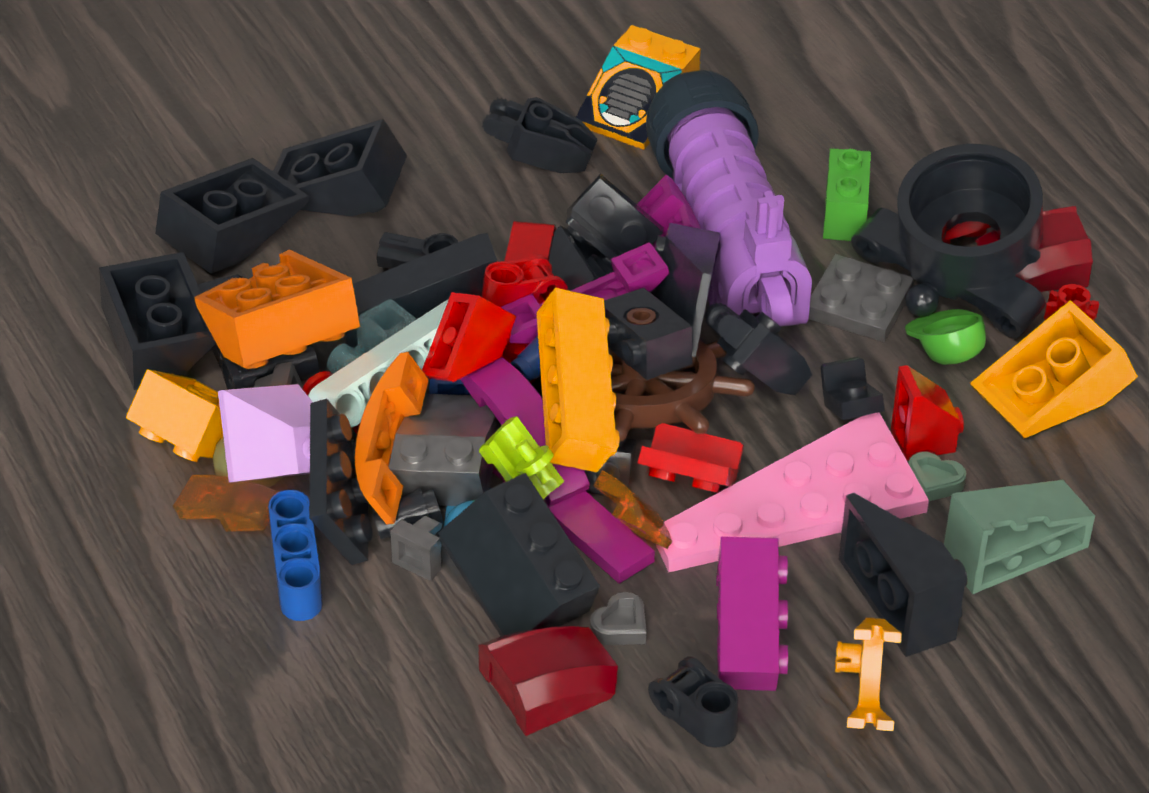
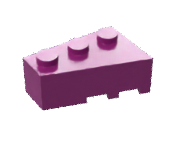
M723 536L720 538L716 572V586H718L717 677L735 690L776 691L779 674H787L788 645H779V629H787L788 601L779 600V584H787L788 560L787 556L779 555V538Z

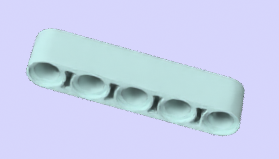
M448 300L317 384L310 391L308 397L312 402L327 398L340 414L346 415L351 428L360 424L376 385L400 353L409 352L422 370Z

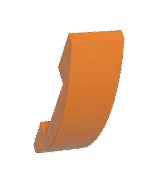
M409 352L400 353L379 380L363 413L356 439L355 469L360 489L366 500L386 525L395 523L403 485L389 469L395 435L405 417L421 414L429 380Z

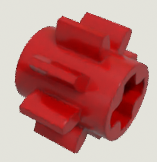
M1064 285L1058 292L1050 291L1049 300L1045 307L1044 320H1047L1071 300L1095 322L1099 301L1090 300L1089 290L1081 285Z

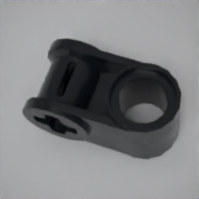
M687 656L679 662L678 669L665 679L657 678L649 683V696L655 707L664 716L674 720L693 735L701 744L714 748L724 747L736 738L738 730L737 692L732 686L724 683L707 670L696 658Z

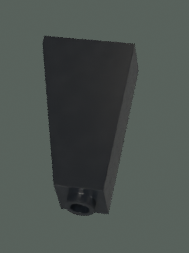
M488 233L478 234L353 283L360 327L345 332L344 341L347 350L379 345L444 301L449 300L451 292L482 297L485 269L489 264L497 262Z

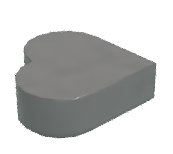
M629 592L617 593L610 598L608 606L600 607L593 612L590 618V629L601 644H646L644 604L638 595Z

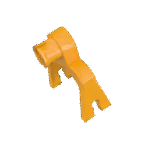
M865 617V620L855 628L854 639H860L861 644L837 641L835 672L859 673L858 706L848 717L847 727L864 729L865 723H873L876 730L894 731V721L880 707L879 692L884 641L901 643V632L885 619Z

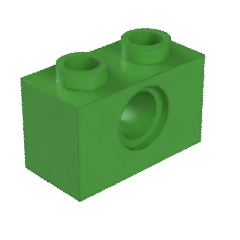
M830 148L823 239L851 241L852 236L867 221L871 151Z

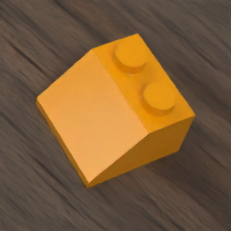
M146 370L126 415V419L141 426L138 433L155 442L163 443L164 440H167L174 444L173 452L185 459L198 462L200 456L213 458L215 447L223 437L218 391L193 378Z

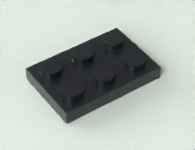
M326 398L310 403L309 518L351 565L368 561V541L373 536L371 523L368 519L369 502L360 489L356 475L355 448L357 434L351 428L346 415L340 414Z

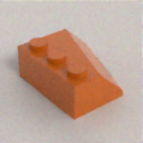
M289 249L279 254V264L269 266L268 263H261L252 268L253 277L249 279L232 278L194 298L196 306L223 357L243 368L254 369L266 365L270 358L282 354L295 355L302 353L307 349V345L319 341L339 340L345 336V332L360 327L352 278Z

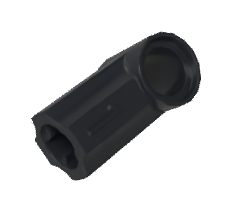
M384 232L379 241L376 255L378 267L392 269L458 243V239L447 233L433 234L424 240Z

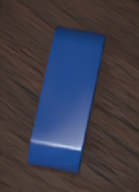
M284 490L273 495L268 506L279 603L282 614L287 618L295 621H305L318 615L322 609L321 577L314 525L309 518L308 496L298 490Z

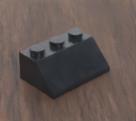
M184 252L99 267L101 307L134 390H138L147 369L183 376L216 344L196 306L194 297L200 295L201 291Z
M526 473L485 491L438 532L437 537H440L443 547L500 636L538 628L559 627L589 612L600 588V585Z

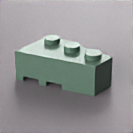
M1064 480L952 493L944 546L954 559L960 560L963 564L968 578L966 587L972 594H975L1088 548L1095 515Z

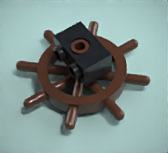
M645 288L604 301L605 318H608L610 324L607 341L608 353L613 359L610 375L612 392L616 395L614 421L615 429L618 430L620 436L619 442L626 439L630 428H656L661 423L673 425L683 422L695 433L704 434L709 429V421L700 412L711 402L715 393L744 397L754 393L755 385L749 379L717 376L716 359L727 354L717 343L719 340L708 344L699 340L696 357H693L692 326ZM690 369L693 373L681 371Z

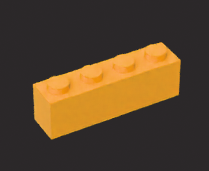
M554 288L536 312L546 446L554 454L550 461L551 463L598 472L609 457L616 453L620 440L614 421L616 395L612 392L610 374L613 359L608 353L607 336L610 324L608 318H605L603 298Z

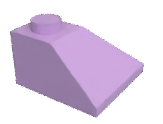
M299 384L218 391L229 482L310 474V403L312 401Z

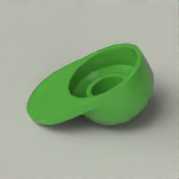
M954 309L935 312L929 316L919 317L905 326L906 334L920 339L925 353L932 361L938 364L964 363L977 356L986 344V330L983 317L967 310Z

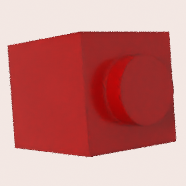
M451 292L422 368L423 373L430 379L455 382L501 358L505 346L510 340L511 330L517 316L479 295Z
M899 366L891 432L904 457L909 461L914 454L919 452H930L937 456L955 453L958 434L962 433L964 429L961 410L959 407L953 406L945 389L910 366Z

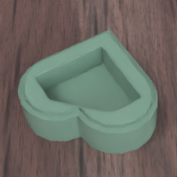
M919 452L910 458L908 464L929 501L949 497L952 493H958L964 489L966 470L960 463L952 460H941L937 455L930 452Z

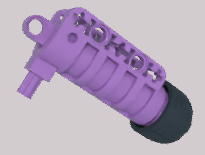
M692 71L684 74L680 73L670 78L659 89L648 107L646 130L659 167L679 187L691 206L701 229L720 232L707 298L709 305L721 302L738 315L744 309L750 313L764 312L781 327L807 323L812 287L811 275L795 239L790 234L789 225L783 214L784 197L782 195L775 196L770 183L767 181L764 168L755 154L759 130L747 100L731 80L712 71Z

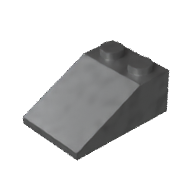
M425 394L421 414L405 417L395 435L389 469L403 485L401 498L419 488L422 492L433 489L438 506H457L469 500H476L485 491L489 490L494 465L487 464L479 453V448L501 427V424L488 405L480 408L471 395Z

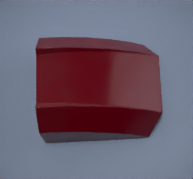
M1076 206L1044 211L1043 240L1038 250L1041 252V257L1036 263L1028 264L1015 276L1031 284L1039 292L1059 290L1067 284L1088 287L1093 264L1091 240L1088 239L1078 216ZM994 229L975 241L977 246L996 242L1000 240V237Z
M563 626L538 628L508 634L478 645L479 671L488 683L491 682L515 716L516 723L525 736L603 703L615 695L618 665L589 627Z

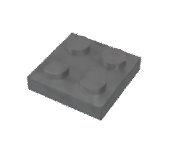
M835 254L811 295L808 319L885 342L906 304V295L909 289L914 286V278Z

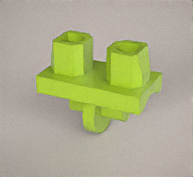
M517 416L509 418L479 448V453L487 464L495 465L506 482L526 473L543 500L564 482L550 462L554 456L553 452L546 445L539 447Z

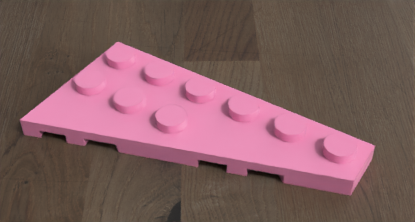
M880 412L856 418L655 526L653 540L669 573L718 561L721 536L779 538V547L841 533L846 495L851 493L858 494L900 519L927 513L929 499Z

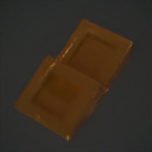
M602 470L593 486L617 504L611 515L638 536L668 550L672 539L659 514L622 482Z
M191 475L173 507L180 519L218 518L225 531L265 530L270 521L269 501L278 491L249 481L229 482L228 477Z

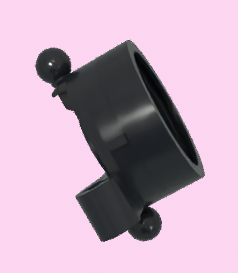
M961 144L946 147L929 154L917 162L904 177L897 198L898 214L886 208H878L851 238L853 248L865 260L872 263H896L911 271V276L919 283L909 289L905 299L906 306L913 315L919 317L931 315L937 309L940 296L953 300L959 297L976 306L1001 333L1011 338H1018L1046 306L1045 298L1034 286L1015 276L1028 264L1036 263L1041 257V252L1038 250L1043 240L1042 187L1037 175L1024 160L1002 148L985 144ZM967 221H978L988 224L997 231L1000 240L973 247L943 243V238L947 231L955 225Z

